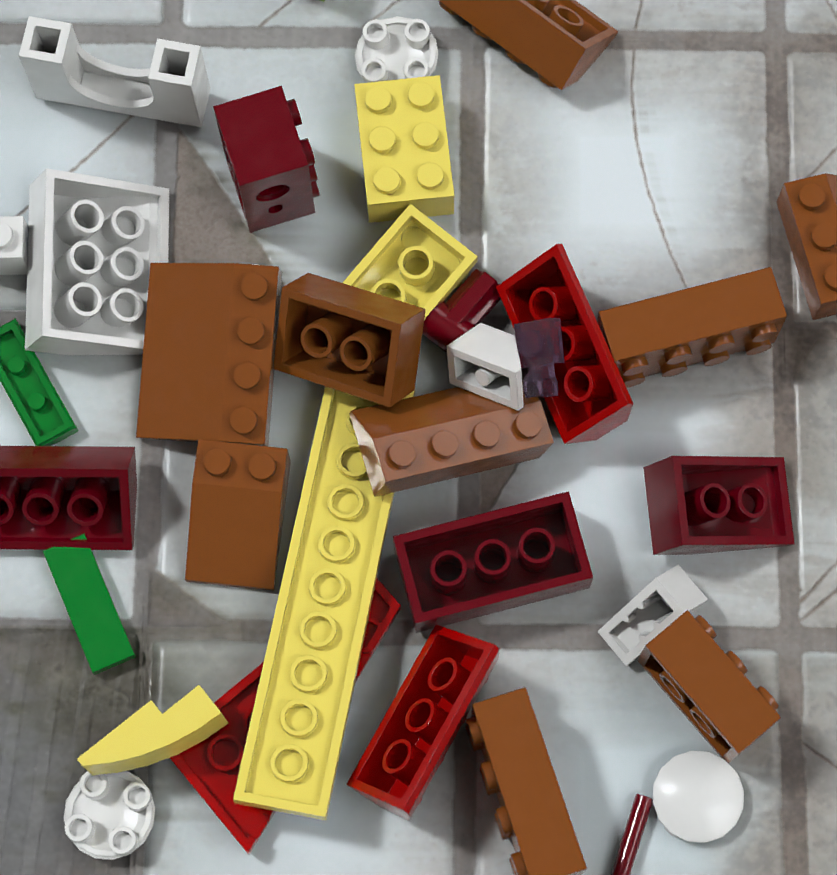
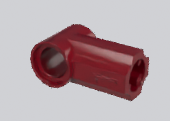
M475 269L446 303L444 301L440 302L424 320L422 334L447 353V345L481 323L501 300L496 286L499 285L497 281L486 272Z

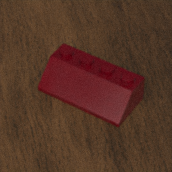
M0 446V549L46 550L51 547L90 548L91 550H133L137 499L135 447ZM82 534L86 536V539L70 540Z

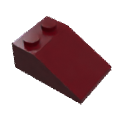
M670 456L643 467L653 555H693L784 547L795 544L784 457Z

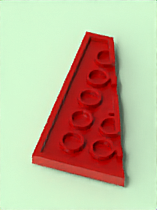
M378 578L376 579L355 683L401 610V605ZM264 662L214 702L228 721V724L197 745L170 757L176 767L248 854L251 853L276 812L236 804L233 800Z

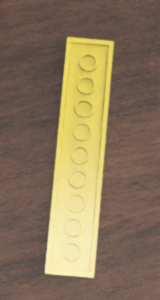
M326 386L233 798L236 804L325 821L327 820L394 493L374 497L349 415L352 410L379 404ZM415 390L403 399L414 397Z

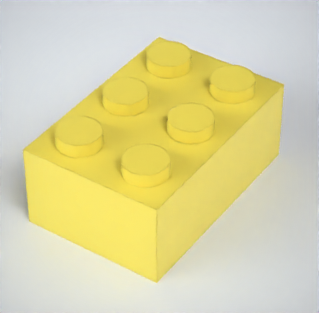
M440 75L354 84L369 223L396 220L409 204H412L427 217L454 214V189Z

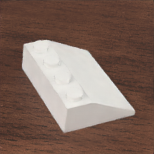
M48 168L29 185L25 350L60 355H143L150 263H168L169 188Z

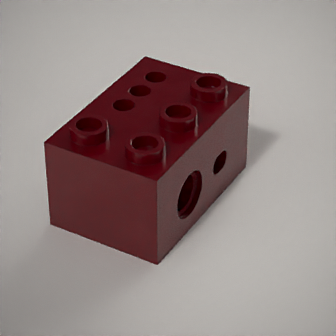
M278 86L213 106L224 155L249 232L252 233L315 213L313 198L320 196L316 183L318 178L314 167L315 158L308 138L299 139L295 126L302 125L295 99L287 101L282 86Z

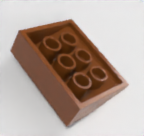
M150 263L136 438L198 442V439L269 446L274 383L273 366L282 272L279 266L238 263Z

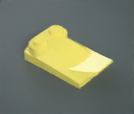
M409 204L343 283L425 308V320L440 302L444 301L455 288H458L465 282L469 271L478 262V256L412 204Z

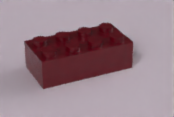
M569 491L393 536L394 551L416 633L434 629L436 624L446 626L589 589L593 580V574Z

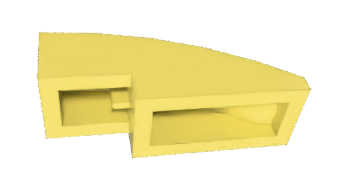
M198 685L163 714L150 700L78 757L77 760L91 775L119 773L149 766L178 755L197 745L227 725L228 721L201 686Z

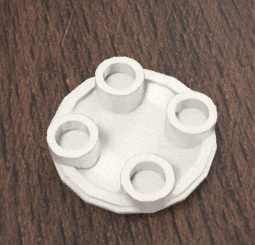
M396 16L381 20H371L363 27V35L358 40L355 60L357 71L366 83L431 76L435 71L439 56L437 43L430 32L428 24L422 19Z
M689 751L674 756L659 770L653 784V805L659 821L670 835L679 837L687 842L706 843L723 837L736 825L743 810L744 789L738 773L725 759L710 752Z
M87 771L74 786L66 800L64 812L66 835L80 851L96 859L114 860L130 855L146 841L154 825L156 808L151 791L138 776L128 771L101 775H91Z

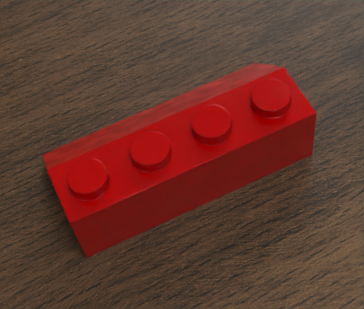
M556 244L496 286V289L564 444L594 441L628 421L633 401L563 244Z
M436 624L346 785L379 807L410 820L437 769L443 762L459 729L465 722L472 704H474L498 660L500 648L495 644Z

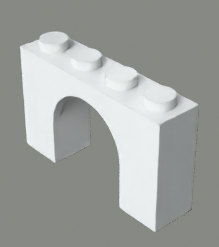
M28 17L19 58L37 99L202 128L210 93V84L201 46L157 38L150 68H126L104 62L87 53L79 45L72 23Z

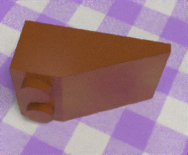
M198 439L192 482L185 573L186 582L275 590L291 465L287 448Z

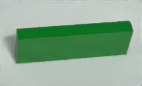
M16 318L0 326V382L35 445L53 446L78 432L76 425L35 352L25 350V334Z
M82 534L70 540L86 539V536ZM51 547L44 550V556L92 673L94 675L136 658L92 550L90 548Z

